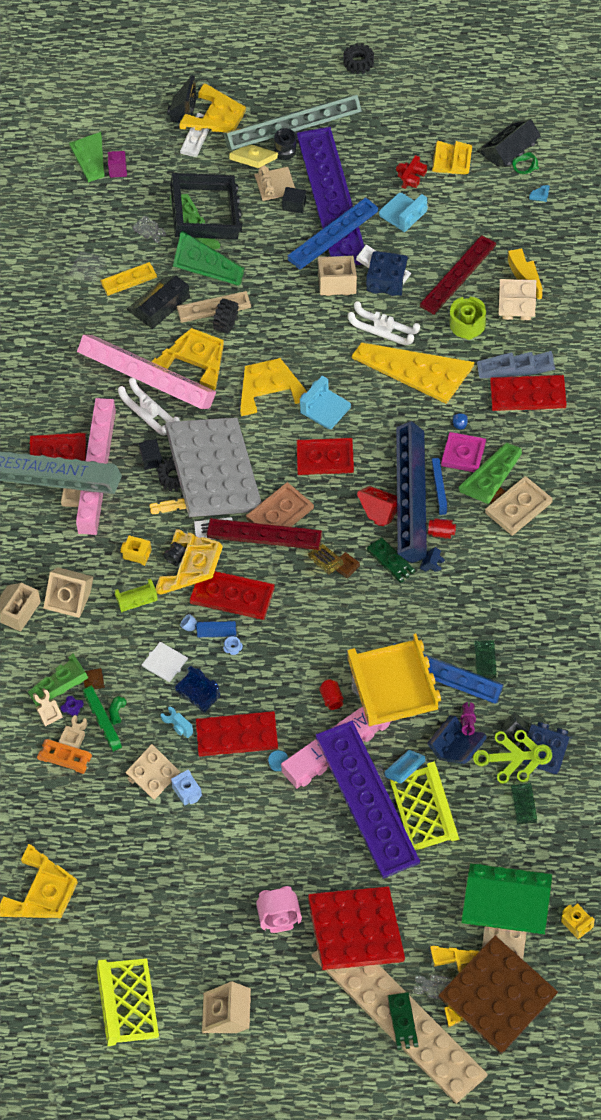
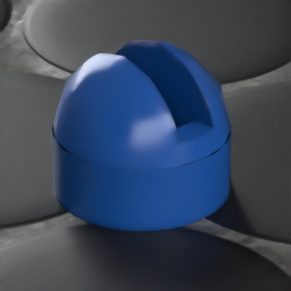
M456 414L453 416V425L456 429L461 430L467 426V415Z

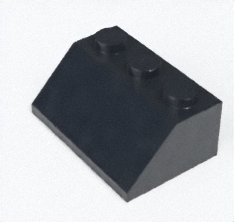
M532 119L512 122L480 147L477 152L496 166L506 167L513 163L515 157L523 155L527 147L534 146L537 143L536 140L541 135Z
M176 275L164 277L127 308V311L153 329L175 311L177 306L182 305L190 298L189 285Z

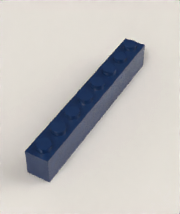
M410 421L396 427L398 554L408 562L414 563L427 558L425 432Z

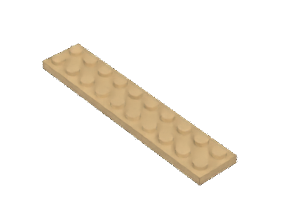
M317 950L312 954V958L321 966ZM380 965L325 970L395 1041L388 995L405 993L406 991ZM409 995L419 1047L414 1048L413 1040H409L410 1049L405 1048L404 1041L401 1042L402 1049L457 1104L482 1082L488 1074Z

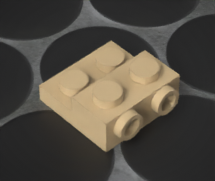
M500 279L499 316H502V319L513 320V316H520V320H531V317H535L536 280Z

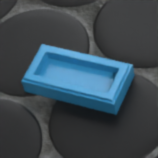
M408 750L385 771V777L402 783L426 762L425 756Z

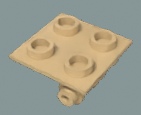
M264 165L259 168L257 174H254L263 201L283 197L286 187L295 188L288 167L269 171L268 167Z
M151 744L125 773L129 776L127 779L130 783L136 782L155 800L171 783V779L177 776L180 771Z
M485 926L482 948L496 935L523 959L527 932Z

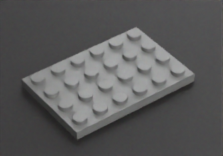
M237 418L166 422L165 430L189 517L250 513L262 503Z

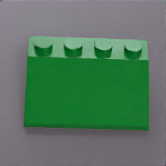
M470 863L461 923L545 935L553 874Z

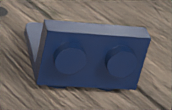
M374 251L366 278L367 291L374 294L385 293L390 296H402L403 279L408 257L401 254Z
M450 715L427 744L438 760L465 764L471 760L473 754L483 745L487 736L483 732L476 731L469 735V730H467V735L463 734L462 725L457 717Z
M538 721V724H531L528 737L535 744L546 745L552 751L551 761L545 765H538L536 768L553 774L559 773L572 735L568 734V730L557 727V730L549 728L550 725ZM525 745L523 752L531 751ZM540 752L539 758H545L546 753ZM524 760L522 763L528 765L531 760Z

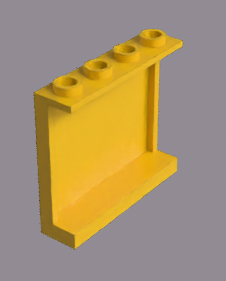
M416 633L413 634L412 641L359 654H357L355 648L347 650L348 662L369 727L438 710V702L441 701L439 690L434 688L435 678L433 673H429V660L427 656L424 657L423 655L424 645L422 640H418Z

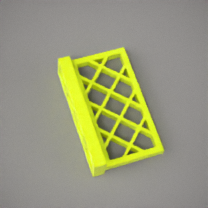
M435 761L428 763L426 768L414 771L404 781L409 784L404 792L397 789L396 783L398 782L390 779L404 828L415 850L450 839L451 841L460 840ZM426 774L427 780L424 786L415 782L418 776ZM412 786L421 789L417 798L408 794ZM425 791L433 795L429 803L420 800ZM405 798L414 801L410 810L402 806ZM418 803L426 806L422 815L414 812ZM430 809L438 812L435 821L426 817ZM411 815L419 818L415 827L407 823ZM423 821L432 824L428 833L419 829ZM436 826L443 829L445 835L439 837L431 834ZM416 833L425 836L421 843H413L412 839Z
M147 958L107 962L106 959L98 960L96 970L107 1046L116 1045L117 1042L158 1038L159 1033ZM143 965L144 972L140 977L131 971L134 966ZM111 968H120L124 973L118 979L112 975ZM127 974L136 980L131 988L122 982ZM139 983L147 987V991L143 996L134 991V988ZM118 985L127 990L122 998L114 993ZM130 993L139 999L134 1007L124 1001ZM142 1002L150 1007V1011L146 1015L137 1010ZM121 1004L130 1010L125 1018L117 1013V1009ZM133 1013L142 1019L137 1026L128 1021V1018ZM146 1021L152 1025L153 1032L145 1033L139 1028ZM123 1024L133 1029L130 1035H120V1028Z

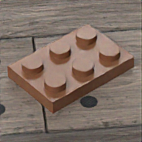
M287 482L247 514L246 519L250 523L292 527L314 509V504Z

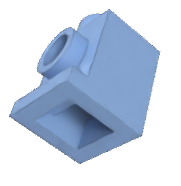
M189 769L171 779L172 788L184 805L194 804L202 796L201 788L192 777Z

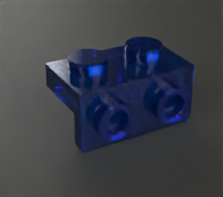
M189 666L187 668L188 674L175 686V691L205 713L220 698L219 685L214 680L206 678L200 669Z

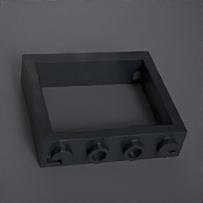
M172 173L170 192L175 237H180V233L183 231L194 238L238 239L239 232H242L243 223L239 220L241 219V209H238L240 196H237L238 184H235V175ZM181 189L227 191L231 225L184 223Z

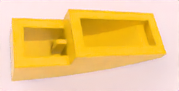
M522 248L508 251V263L516 279L536 280V298L542 299L543 288L534 261L526 262Z

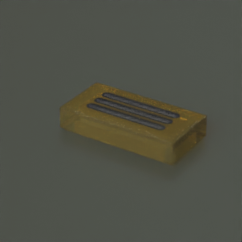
M324 544L320 545V550H313L308 553L310 560L328 575L344 564L342 559Z

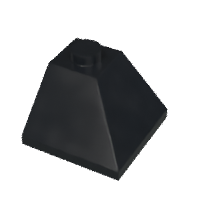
M194 75L189 77L173 97L171 105H168L167 114L170 115L171 122L180 123L185 114L193 116L197 100Z

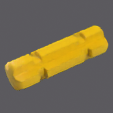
M180 498L178 501L174 499L162 501L160 504H157V502L150 504L151 514H158L159 511H162V513L176 511V508H179V510L186 509L184 498Z

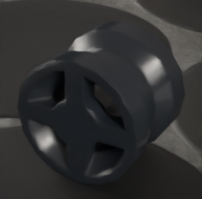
M173 542L170 545V549L163 553V556L169 563L178 566L181 558L184 556L185 548L179 543Z

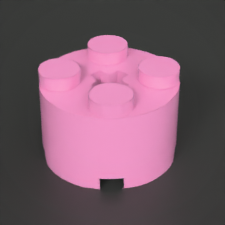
M284 886L280 889L264 890L259 893L256 906L263 930L265 928L270 929L271 933L293 929V924L297 921L298 924L301 922L302 917L297 895L292 891L291 887Z

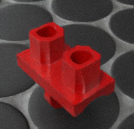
M415 155L410 164L405 162V164L399 163L397 165V176L403 181L401 187L404 189L408 186L417 188L420 183V177L415 176V174L425 176L427 173V165L420 162L419 156Z

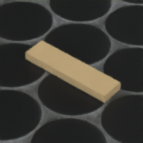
M247 291L177 306L180 321L183 323L214 316L216 314L215 310L218 308L217 305L218 303L220 304L222 298L237 302L239 304L237 311L251 308Z

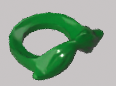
M526 152L517 157L512 163L514 171L519 174H528L535 169L539 170L538 159L531 152ZM533 158L532 165L528 170L520 171L517 169L516 164L519 161Z

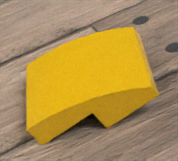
M437 141L432 171L468 174L472 145L458 141L454 145Z

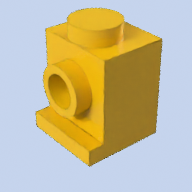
M128 536L127 541L123 542L121 546L123 559L140 563L143 566L146 565L152 551L150 541Z
M578 903L574 907L568 905L563 910L561 922L577 939L594 927L595 919L590 917Z

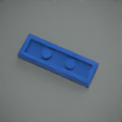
M434 458L432 459V473L439 515L447 514V501L440 459Z

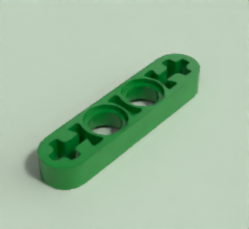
M91 685L82 689L92 713L96 715L95 719L100 729L104 731L103 735L112 752L121 749L122 745L94 688Z

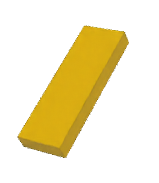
M148 262L100 281L108 296L157 278V274L151 263Z

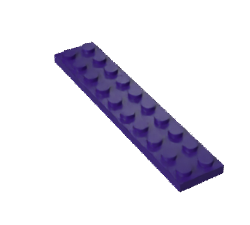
M331 127L297 133V140L322 229L353 207ZM359 226L328 249L330 257L353 256L355 266L361 265L356 258L365 246Z

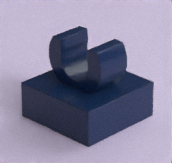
M434 547L427 551V558L422 559L420 569L425 572L430 569L434 572L442 570L437 565V563L441 564L445 561L440 556L441 550Z

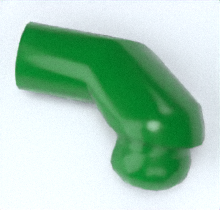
M116 696L113 698L108 708L113 725L121 723L119 710L127 704V700L124 697Z

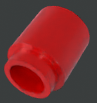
M439 518L429 520L428 535L451 539V535L455 536L456 524H453V520Z
M331 679L324 681L319 690L325 706L329 710L341 708L344 698L338 682Z

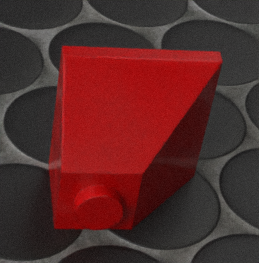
M372 486L358 491L357 496L369 519L379 526H385L392 522L397 513L396 495Z

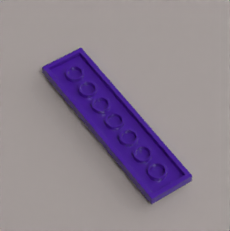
M353 720L316 734L315 738L382 879L420 864V859Z

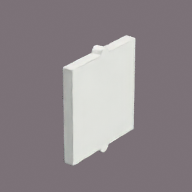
M160 642L152 652H149V656L143 662L142 667L170 682L177 672L181 671V667L188 658Z

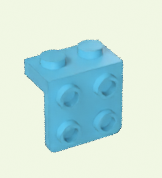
M398 193L379 211V216L403 232H406L427 212V197L421 194L414 201L405 194Z
M321 376L318 381H314L310 390L307 393H303L300 398L301 413L327 429H332L351 408L350 402L329 390L328 379L324 376Z

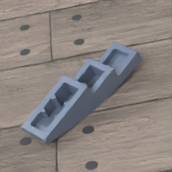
M552 351L538 355L528 352L514 356L511 352L477 362L480 378L533 375L556 370Z

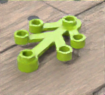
M518 730L515 733V739L519 743H524L531 750L523 752L507 738L504 732L499 731L495 734L496 742L503 744L512 753L488 754L484 750H478L474 753L473 760L480 767L487 766L489 762L512 761L504 771L499 772L497 775V780L501 784L509 782L510 775L524 760H531L524 770H520L517 773L518 780L526 783L530 779V774L538 765H545L551 761L552 751L546 745L535 744L525 731ZM524 733V739L519 740L518 734ZM500 734L505 736L503 741H498ZM543 751L546 753V756L541 759L539 758V753ZM483 755L486 757V760L481 763L479 762V757ZM522 773L527 774V778L525 780L520 779V775ZM502 774L507 775L505 781L500 780Z

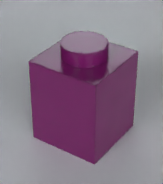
M125 151L108 152L110 178L127 177Z

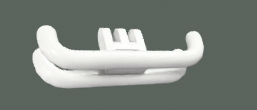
M359 301L354 303L355 311L360 316L374 321V326L357 320L353 312L348 313V320L353 326L402 345L412 344L414 341L413 334H417L420 330L418 323H415L413 327H409L395 322L391 316L387 319V315L382 314L380 316V312L376 311L375 314L368 312L361 307ZM393 329H396L408 335L407 338H403L391 332Z
M130 378V387L139 397L140 406L127 395L123 386L118 388L121 399L157 433L163 436L167 435L165 425L161 426L153 418L159 415L166 422L180 421L179 417L172 418L139 388L135 378Z

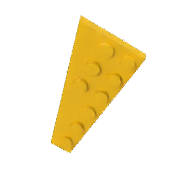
M361 343L352 354V359L445 404L448 403L475 364V362L368 343Z

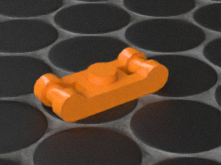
M49 739L44 740L42 744L43 749L37 755L38 760L70 768L82 774L87 769V762H90L92 754L85 750ZM75 757L80 758L79 762L74 761Z

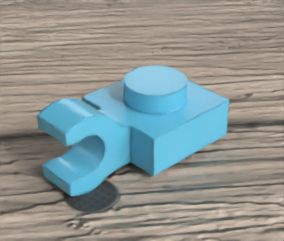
M169 707L168 710L171 715L165 716L162 713V721L168 724L173 723V728L179 735L183 734L189 738L193 734L192 724L180 713H176L174 708Z

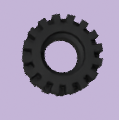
M355 43V46L350 45V48L347 47L346 51H344V67L347 68V71L351 70L353 74L355 71L356 74H359V72L364 74L365 70L369 72L370 68H373L374 52L368 45L364 47L363 43H361V46ZM355 57H363V58H365L364 60H361V61L353 60V58H355Z
M225 298L220 300V304L218 303V308L215 310L216 314L213 317L214 330L227 334L231 332L233 325H235V320H237V310L239 309L237 302Z
M169 457V461L163 460V464L160 463V468H158L160 485H163L165 490L168 488L172 492V489H175V492H178V488H181L179 478H170L168 476L171 471L176 470L174 460H172V457Z

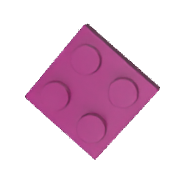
M450 432L441 466L475 472L480 467L486 439Z

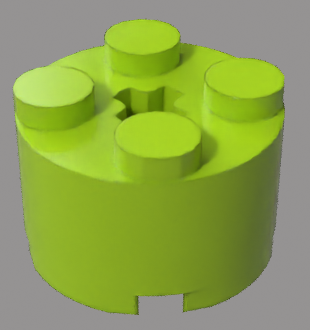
M475 297L456 299L450 307L451 331L455 335L467 340L479 336L486 327L484 303Z

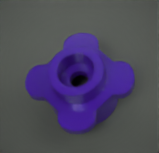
M73 696L66 697L65 704L61 706V711L63 713L66 712L72 717L74 715L77 716L84 706V702L74 699Z

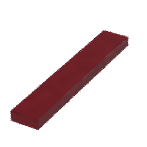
M481 235L420 303V307L435 315L496 247V242Z
M210 518L206 535L207 538L320 550L323 533L322 530Z

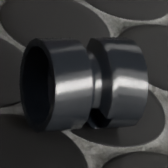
M282 128L274 135V152H278L277 158L280 160H289L296 154L297 136L293 130Z

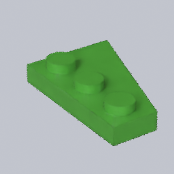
M101 132L69 143L88 183L105 177Z
M74 654L68 657L69 661L64 666L60 664L56 667V672L51 677H45L28 691L36 707L40 706V703L34 700L33 694L36 693L39 698H42L44 696L43 688L49 692V700L88 679L86 672Z

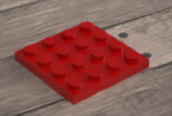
M389 886L308 894L307 899L322 970L405 961Z

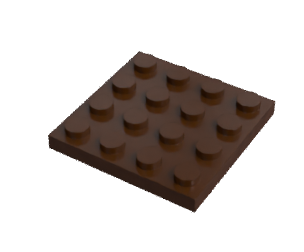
M495 935L438 995V998L502 1055L555 998L558 991Z

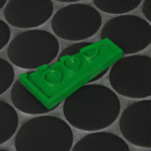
M183 231L180 233L173 267L239 286L241 284L244 267Z

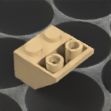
M23 583L7 585L0 596V623L21 632L41 603L38 590Z

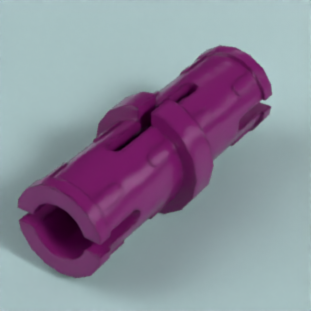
M468 702L462 705L460 720L462 732L467 735V730H469V735L475 732L476 715L474 713L475 705L470 702V707H468Z

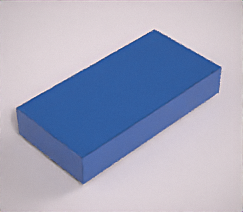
M235 621L197 622L198 638L236 637Z

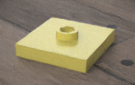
M251 144L231 152L229 159L260 168L277 159L278 152Z

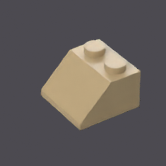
M353 256L318 257L320 295L356 294L357 274Z
M59 567L52 570L49 575L44 609L80 618L91 593L93 576Z
M231 981L205 992L202 1033H239L249 1029L251 989Z

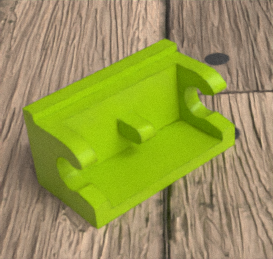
M152 579L147 580V585L120 593L118 589L114 590L121 612L158 601Z

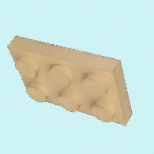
M525 476L485 509V513L513 536L552 503L553 498Z

